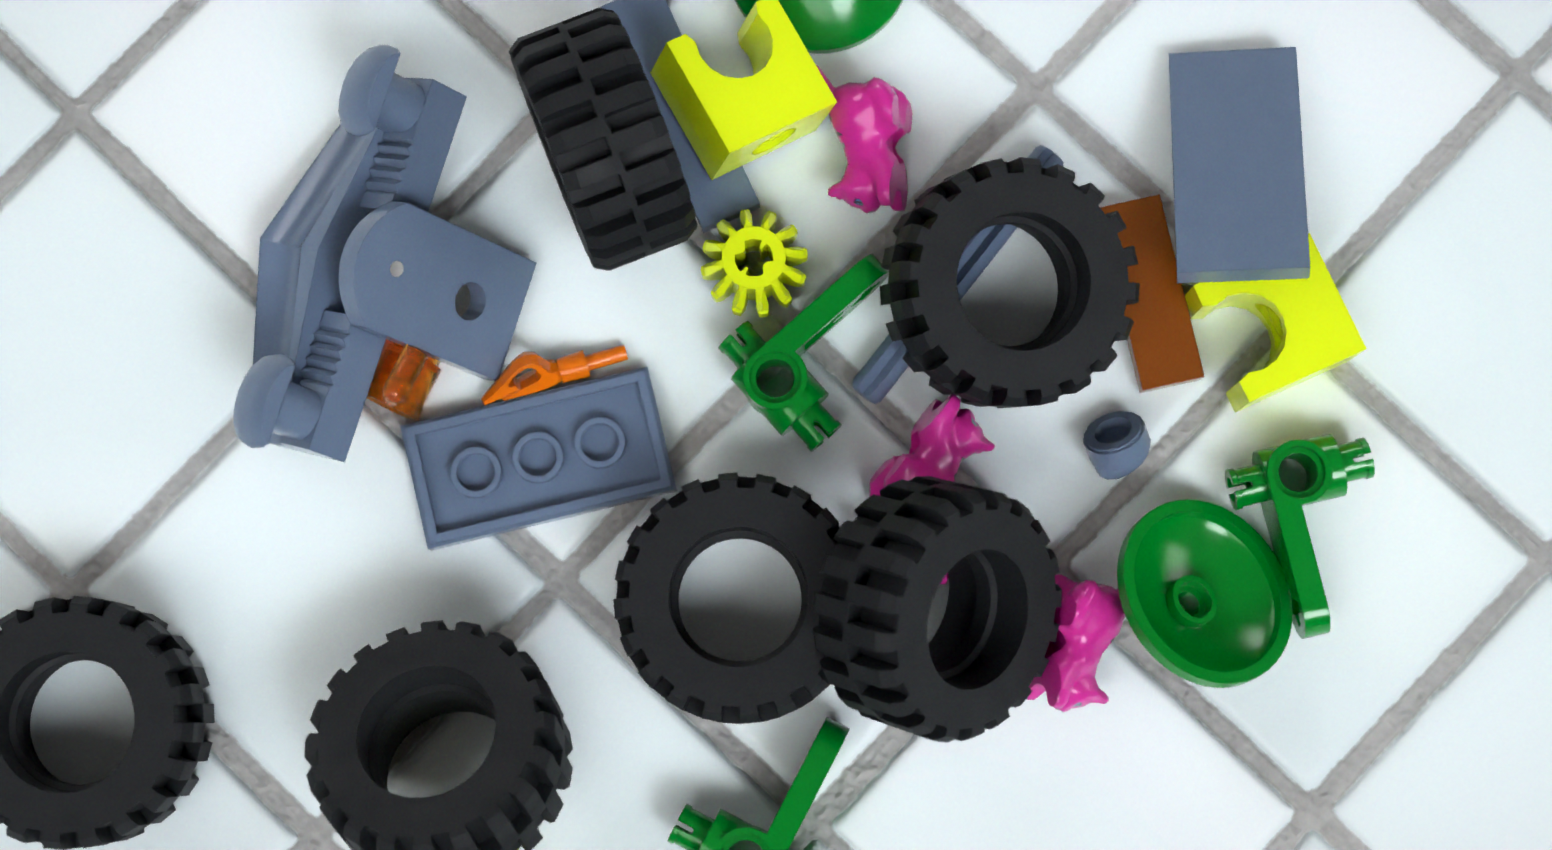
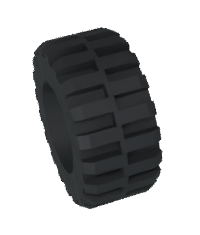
M596 8L518 38L509 49L511 61L549 164L592 266L596 269L611 271L688 241L697 228L696 214L690 199L691 195L649 80H647L637 52L633 48L625 27L622 26L618 15L613 10Z
M1019 157L1010 162H1004L1000 158L980 163L947 177L938 185L928 188L914 200L916 206L912 211L903 214L893 229V233L897 236L894 246L885 248L881 267L889 270L888 284L879 286L881 305L890 304L894 321L885 324L892 342L902 340L908 350L902 358L914 373L924 371L930 377L929 386L943 395L955 394L961 397V403L977 407L1012 408L1039 406L1056 402L1059 396L1075 394L1091 384L1090 375L1093 372L1106 371L1117 357L1116 351L1111 348L1115 341L1127 340L1134 324L1131 318L1124 316L1126 305L1139 303L1140 283L1128 281L1127 267L1138 264L1135 247L1133 245L1123 248L1117 234L1127 228L1118 211L1105 214L1098 205L1104 200L1105 195L1092 183L1077 186L1073 183L1075 172L1058 164L1049 168H1042L1039 159ZM994 225H1013L1033 236L1049 255L1057 277V302L1049 324L1036 339L1018 346L996 344L983 336L967 318L958 295L957 271L966 244L975 234Z
M737 472L718 474L717 479L702 483L697 479L681 486L683 491L668 500L665 497L662 498L650 509L652 514L642 526L636 525L627 540L629 547L624 559L618 562L615 575L617 595L616 599H613L615 619L618 620L622 636L620 640L627 656L631 658L639 671L638 674L650 688H653L667 702L682 711L703 719L732 724L757 723L780 718L800 709L814 700L830 685L819 662L825 657V654L818 652L814 643L813 627L819 626V614L814 613L812 607L814 591H821L824 574L819 573L824 556L827 554L832 555L838 543L833 538L840 528L839 521L827 508L823 509L814 502L809 493L795 485L791 488L778 483L775 477L757 474L756 477L738 476ZM731 539L755 540L778 551L793 568L801 589L800 615L790 636L773 652L748 661L725 660L703 650L686 631L679 611L680 585L689 565L705 549L716 543Z
M916 476L909 481L901 479L889 484L880 490V496L871 495L854 510L857 514L854 521L847 520L841 525L833 538L838 542L833 554L824 556L819 573L824 574L821 591H814L812 607L814 613L819 614V626L813 627L815 647L818 652L825 654V657L819 662L829 684L835 686L834 689L838 697L849 708L859 711L861 716L932 741L945 743L954 739L965 741L985 733V728L990 730L1010 717L1008 709L1011 706L1015 708L1021 706L1032 693L1029 685L1034 677L1042 676L1049 662L1045 658L1049 642H1055L1059 624L1054 622L1055 611L1057 607H1062V589L1058 584H1055L1054 576L1060 572L1057 557L1052 549L1046 548L1051 541L1040 522L1034 519L1026 506L1016 499L1007 498L1004 493L931 476ZM949 573L947 607L937 632L928 643L927 627L930 608L937 589L946 574Z
M73 596L72 599L53 597L36 601L31 611L16 609L1 618L0 824L3 823L7 826L6 835L23 843L41 842L43 848L48 849L89 848L133 838L144 833V828L148 825L161 823L176 811L173 804L179 796L190 795L199 781V778L193 774L198 761H208L213 742L204 740L205 723H215L214 704L204 703L202 689L210 686L203 667L193 666L189 657L194 650L182 636L172 635L167 631L168 624L153 614L138 611L135 609V606L93 597ZM87 660L112 668L124 682L134 708V731L130 746L116 769L102 780L81 785L66 783L57 779L42 764L32 743L30 719L36 696L47 679L67 663Z
M443 620L423 622L419 632L409 634L406 628L403 627L387 633L388 642L374 650L369 644L353 655L357 663L347 673L341 668L335 673L327 684L332 693L328 701L319 699L311 715L310 721L318 733H309L306 737L304 757L312 766L306 776L311 793L321 804L320 811L351 850H517L521 846L525 850H532L543 839L538 827L543 820L550 823L555 822L564 805L556 790H565L570 786L573 767L567 756L573 750L570 731L563 719L564 714L547 681L534 660L526 651H518L513 640L497 631L489 632L486 637L480 625L469 622H457L454 630H448ZM452 712H473L495 720V735L487 757L477 771L459 786L439 795L422 798L404 797L388 791L387 779L393 756L403 740L419 725L439 715Z

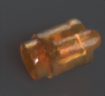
M395 342L392 344L387 343L380 356L367 399L402 417L418 422L423 412L422 408L442 371L438 367L441 361L431 358L411 346H402Z

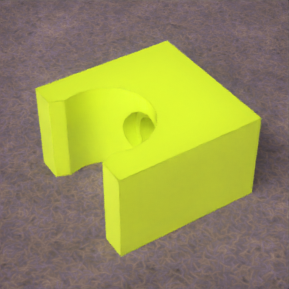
M759 0L755 2L737 32L739 46L749 56L753 67L752 76L733 78L723 76L714 71L701 58L696 42L687 34L666 42L650 72L711 180L816 131L837 103L779 0Z
M1308 233L1310 255L1309 278L1204 282L1193 285L1185 294L1190 319H1203L1214 310L1235 307L1246 309L1256 315L1268 330L1271 348L1269 360L1264 368L1247 373L1226 392L1235 413L1344 364L1366 350V346L1310 233Z

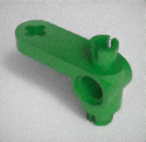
M869 254L855 264L768 342H765L753 329V325L746 321L735 329L738 333L736 336L745 345L744 347L731 334L718 347L738 368L732 375L731 380L744 393L751 406L761 413L781 436H784L793 429L807 445L810 452L815 451L824 443V437L814 426L819 427L829 439L842 424L835 420L821 404L828 397L829 393L807 370L800 356L869 297L889 276V271L881 267L882 263L874 254ZM771 367L784 368L793 376L794 385L783 396H767L757 385L761 373Z
M1331 434L1305 440H1291L1280 446L1254 451L1251 466L1225 470L1227 489L1241 485L1246 487V489L1238 490L1228 495L1235 510L1261 503L1273 552L1282 567L1289 593L1291 594L1292 622L1301 639L1329 633L1331 628L1329 607L1302 506L1343 497L1347 494V482L1374 477L1375 466L1373 459L1361 462H1354L1353 460L1354 458L1363 457L1364 454L1371 453L1369 444L1363 437L1340 445L1337 444ZM1284 459L1295 460L1304 467L1307 474V483L1302 492L1289 490L1281 482L1279 467Z
M826 717L768 831L751 825L723 809H720L714 820L693 809V806L686 804L678 821L692 827L694 831L689 832L676 825L667 842L675 843L686 850H729L735 843L748 840L758 844L762 850H788L850 728Z

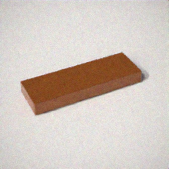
M1160 194L1100 207L1105 214L1118 211L1127 228L1117 233L1123 248L1134 245L1138 264L1128 266L1127 268L1128 281L1140 283L1139 303L1126 305L1124 316L1134 321L1127 343L1139 393L1202 380L1205 376L1182 283L1177 284L1176 258Z

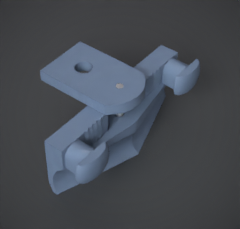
M379 45L368 48L353 62L344 79L339 97L338 113L340 125L260 237L253 366H251L241 383L233 412L235 433L250 448H262L268 444H273L345 462L386 339L482 379L496 381L501 374L537 263L429 213L467 96L434 79L404 78L394 73L401 53L392 46ZM466 284L470 291V305L467 311L462 316H459L456 311L455 298L458 290Z

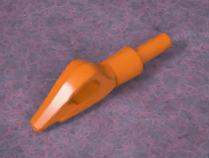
M620 345L586 356L583 350L556 360H546L531 351L523 352L506 367L499 378L482 395V403L487 405L500 399L506 401L551 388L561 381L562 383L589 378L591 377L590 370L628 360L625 346ZM527 368H532V370L526 372L518 378L515 377L521 371Z

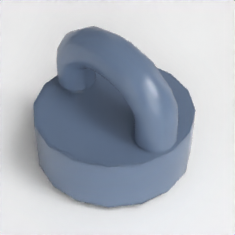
M1117 411L1105 414L1090 424L1084 433L1083 443L1089 459L1099 476L1110 480L1129 475L1142 465L1148 456L1151 439L1146 425L1139 415L1133 412Z

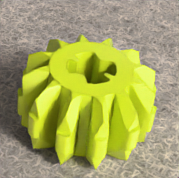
M741 210L740 224L742 229L736 231L728 221L722 219L717 223V230L726 243L706 240L703 244V252L717 261L709 262L701 267L702 278L710 281L720 280L711 291V296L715 302L723 301L735 293L732 303L734 315L741 316L746 310L748 300H756L758 316L760 318L768 317V297L773 296L778 304L784 308L792 304V297L783 284L793 287H803L805 285L806 275L792 266L800 265L808 260L807 249L798 246L788 247L798 235L794 225L786 226L776 234L773 233L777 221V215L774 212L768 211L763 216L761 227L753 226L750 210ZM752 251L760 252L761 261L767 256L771 259V261L763 264V274L749 276L748 267H745L742 271L738 269V266L746 264V253Z

